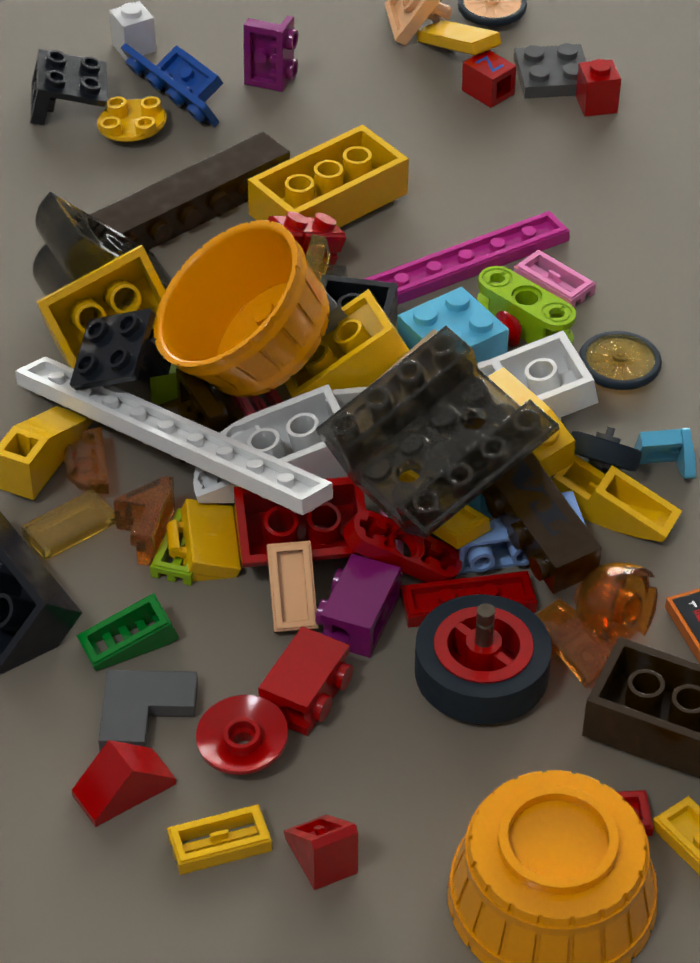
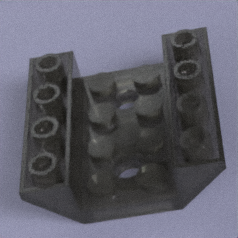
M447 326L434 334L316 428L318 435L352 482L405 533L424 538L431 535L560 430L559 424L532 400L529 399L520 406L479 370L474 350ZM472 418L486 420L485 424L476 430L464 427L466 422ZM408 470H418L421 472L419 478L413 482H402L399 480L400 476Z

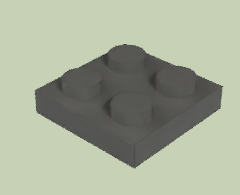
M565 43L559 46L541 47L530 45L523 48H514V62L517 66L516 70L524 99L576 96L579 62H586L581 44Z

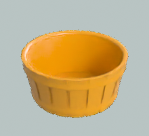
M269 220L250 221V223L245 222L229 228L226 232L213 237L182 265L180 271L178 270L165 290L166 293L162 296L158 305L157 318L154 322V338L156 339L155 344L161 356L181 371L208 382L225 394L238 397L257 396L284 384L309 361L308 359L315 353L322 341L321 338L324 337L330 306L324 285L316 277L302 247L290 231L277 222H270Z
M547 770L546 772H530L518 776L517 779L513 778L503 783L489 794L473 814L467 828V833L457 847L449 872L447 902L450 916L454 918L453 924L459 937L467 947L471 948L470 951L482 963H630L632 961L631 958H635L646 945L651 935L650 930L653 931L657 917L658 889L656 873L650 858L648 838L639 817L628 802L614 789L606 784H600L599 780L579 773L572 774L570 771Z

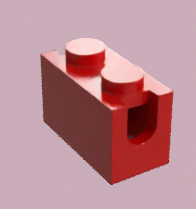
M302 626L258 687L259 697L273 702L280 708L286 718L288 729L308 736L318 721L323 722L327 718L332 706V699L339 690L344 691L351 681L354 668L346 663V657L350 653V645Z

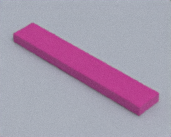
M550 211L365 279L398 283L399 305L479 275L487 267L503 266L530 256L537 250L543 251L569 241L570 230Z

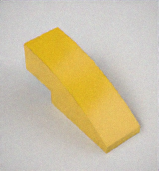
M575 454L574 463L556 473L552 478L553 483L561 493L573 491L584 520L633 537L663 542L682 513V510L613 465L604 474Z

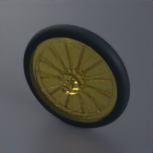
M608 331L597 334L588 339L579 352V356L592 375L594 382L614 390H632L643 387L658 376L662 366L661 355L652 342L640 335L626 331Z

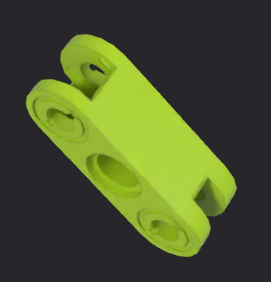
M491 266L479 273L478 289L480 292L477 301L494 316L499 311H506L516 317L521 326L520 339L530 344L564 331L573 345L574 334L569 328L575 324L576 310L571 304L506 267Z

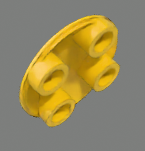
M116 96L107 100V108L98 117L97 127L103 136L111 140L121 142L138 141L159 132L164 127L167 116L158 97L149 96L143 99L126 100L124 97Z

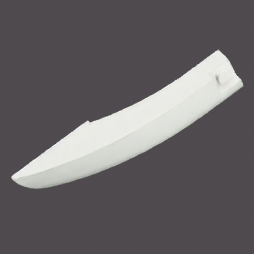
M564 331L489 360L466 366L457 374L459 375L470 370L476 379L481 381L504 367L549 406L560 421L563 416L598 403L594 379ZM329 384L241 418L220 432L323 479L361 475L363 490L376 487V485L388 479L389 474H397L406 468L411 469L417 474L431 475L452 469L453 463L458 461L457 459L450 458L447 454L443 439L437 430H431L427 426L422 412L423 407L426 406V401L383 433L361 435L345 417L342 410L368 387L331 390ZM198 467L195 468L193 485L198 503H234V487L240 486L231 484L229 481L203 471Z

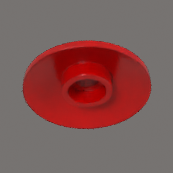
M236 695L215 703L203 714L196 729L197 748L205 762L218 771L233 775L250 774L268 767L280 757L288 741V725L283 712L273 702L255 695ZM241 741H249L246 744H238Z

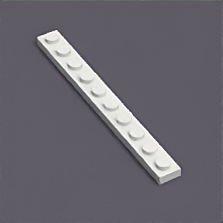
M46 356L15 371L17 385L87 416L89 419L98 421L118 432L133 437L146 445L168 453L172 457L181 459L203 471L227 480L231 484L238 485L264 499L284 506L295 513L305 515L333 498L332 482L117 387L106 385L74 390L70 386L74 369Z

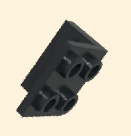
M39 49L31 82L30 123L44 125L47 112L53 113L56 98L105 107L107 103V63L90 56L80 57L65 54L58 50L48 51Z

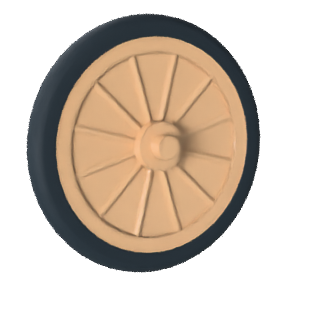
M458 0V9L466 19L473 23L484 26H504L514 23L523 17L527 9L526 0Z

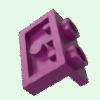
M287 15L281 24L248 18L243 25L244 84L283 92L289 81L295 79L298 71V60L294 59V50L298 42V30L294 29V17Z

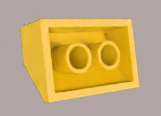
M140 245L36 301L47 330L63 360L69 367L74 369L89 320L148 308L156 313L161 298L166 292L144 247Z
M369 289L341 307L347 317L339 322L331 333L321 338L320 345L312 357L308 359L309 361L301 370L285 382L292 398L329 384L331 390L369 387L410 351Z

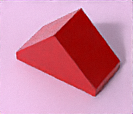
M108 740L71 791L79 806L94 826L97 827L177 783L175 776L152 748Z
M326 814L283 831L287 843L314 891L358 874V830L355 823Z

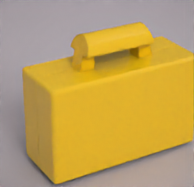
M186 499L180 510L181 522H177V519H174L166 525L169 555L174 559L176 556L183 558L182 566H186V563L188 564V570L193 573V582L236 578L241 570L233 506L218 503H198L197 500ZM183 536L185 541L184 547L180 546Z

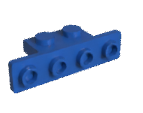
M127 43L121 47L128 57L125 64L137 76L144 73L146 75L145 79L153 88L159 92L165 89L168 98L178 107H181L183 104L186 105L188 113L199 123L205 120L213 127L220 123L205 103L223 84L216 73L178 45L157 65H154Z

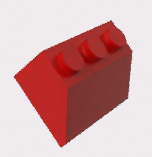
M362 476L325 479L333 483V498L305 515L295 513L242 487H234V514L242 568L268 565L266 545L274 543L311 541L312 561L349 558L351 554L364 556L353 551L347 545L343 536L345 524L359 511L366 510Z

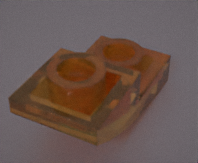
M558 598L536 615L543 622L550 635L552 644L551 658L553 659L559 655L582 685L587 687L600 675L613 646L579 612Z

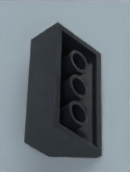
M0 511V673L4 674L57 648L79 619L82 612Z

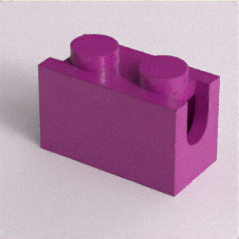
M351 554L344 570L339 568L334 575L331 587L332 593L329 599H322L318 606L315 622L318 625L324 626L322 634L349 644L350 653L370 658L400 598L401 567Z

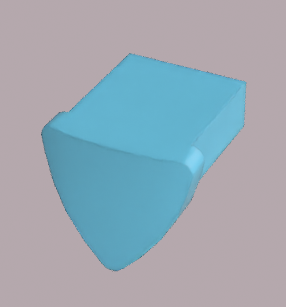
M690 428L639 433L634 448L642 452L640 464L676 461L683 479L696 478V460Z

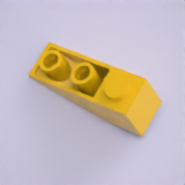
M55 406L14 425L0 442V489L34 500L93 420L78 412Z

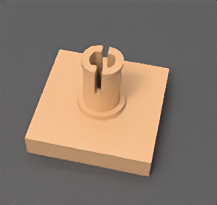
M387 0L385 2L394 39L404 46L409 43L427 18L434 22L444 20L442 17L449 20L452 14L451 6L441 3V0Z

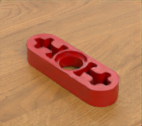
M359 511L343 528L344 539L353 551L373 560L401 567V572L422 581L451 580L461 571L462 561L459 559L458 552L451 545L374 511ZM395 540H401L409 547L410 557L402 555L397 550Z

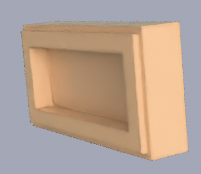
M311 541L267 544L274 633L299 631L302 626L308 629H318V624L315 622L317 607Z

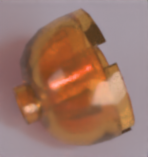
M617 561L600 565L587 575L584 581L577 587L574 596L577 621L585 635L590 640L611 650L618 637L630 640L637 631L645 636L655 615L658 598L657 588L650 586L648 577H654L653 573L644 567Z

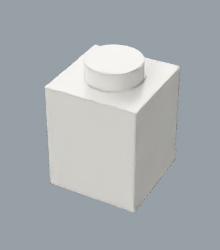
M140 1L126 3L121 7L109 10L112 45L125 60L128 57L121 49L125 43L142 56L156 52L154 17Z

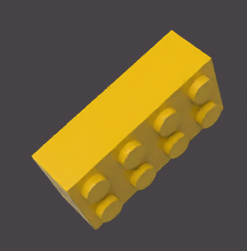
M362 124L249 178V215L255 220H268L269 216H286L287 212L290 211L297 212L305 217H314L316 213H324L334 218L336 225L340 228L408 194L409 158Z

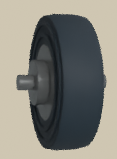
M607 426L605 434L597 432L596 436L572 431L571 435L575 439V455L588 458V463L594 465L601 472L603 469L609 470L611 465L631 472L637 471L642 452L620 444L621 439L613 437L615 428Z

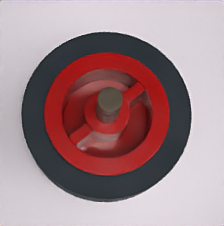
M484 594L454 598L433 609L422 621L417 631L415 679L424 698L433 707L449 717L475 724H495L509 721L531 710L543 697L549 681L552 653L551 638L539 617L530 609L513 600Z

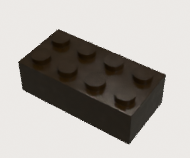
M618 637L586 700L582 736L700 778V664Z

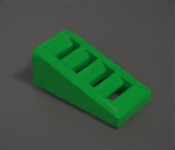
M154 593L76 635L95 671L160 649L179 639L171 621ZM155 622L154 624L150 625L149 627L146 626V624ZM138 628L139 632L131 635L129 630ZM121 634L124 640L116 644L112 636ZM104 640L108 649L100 653L95 643Z

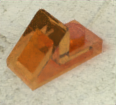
M164 476L117 497L113 502L116 527L120 530L131 531L130 543L131 546H136L137 561L140 565H151L167 532L166 525L170 522L175 509L173 477Z

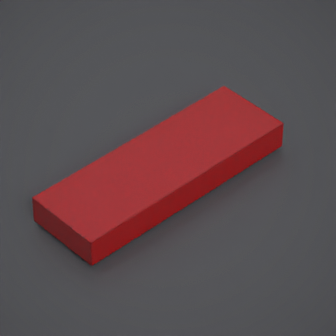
M528 571L401 585L400 597L408 628L419 627L425 617L439 605L454 598L467 595L484 594L500 596L522 604L533 613H536L537 600Z

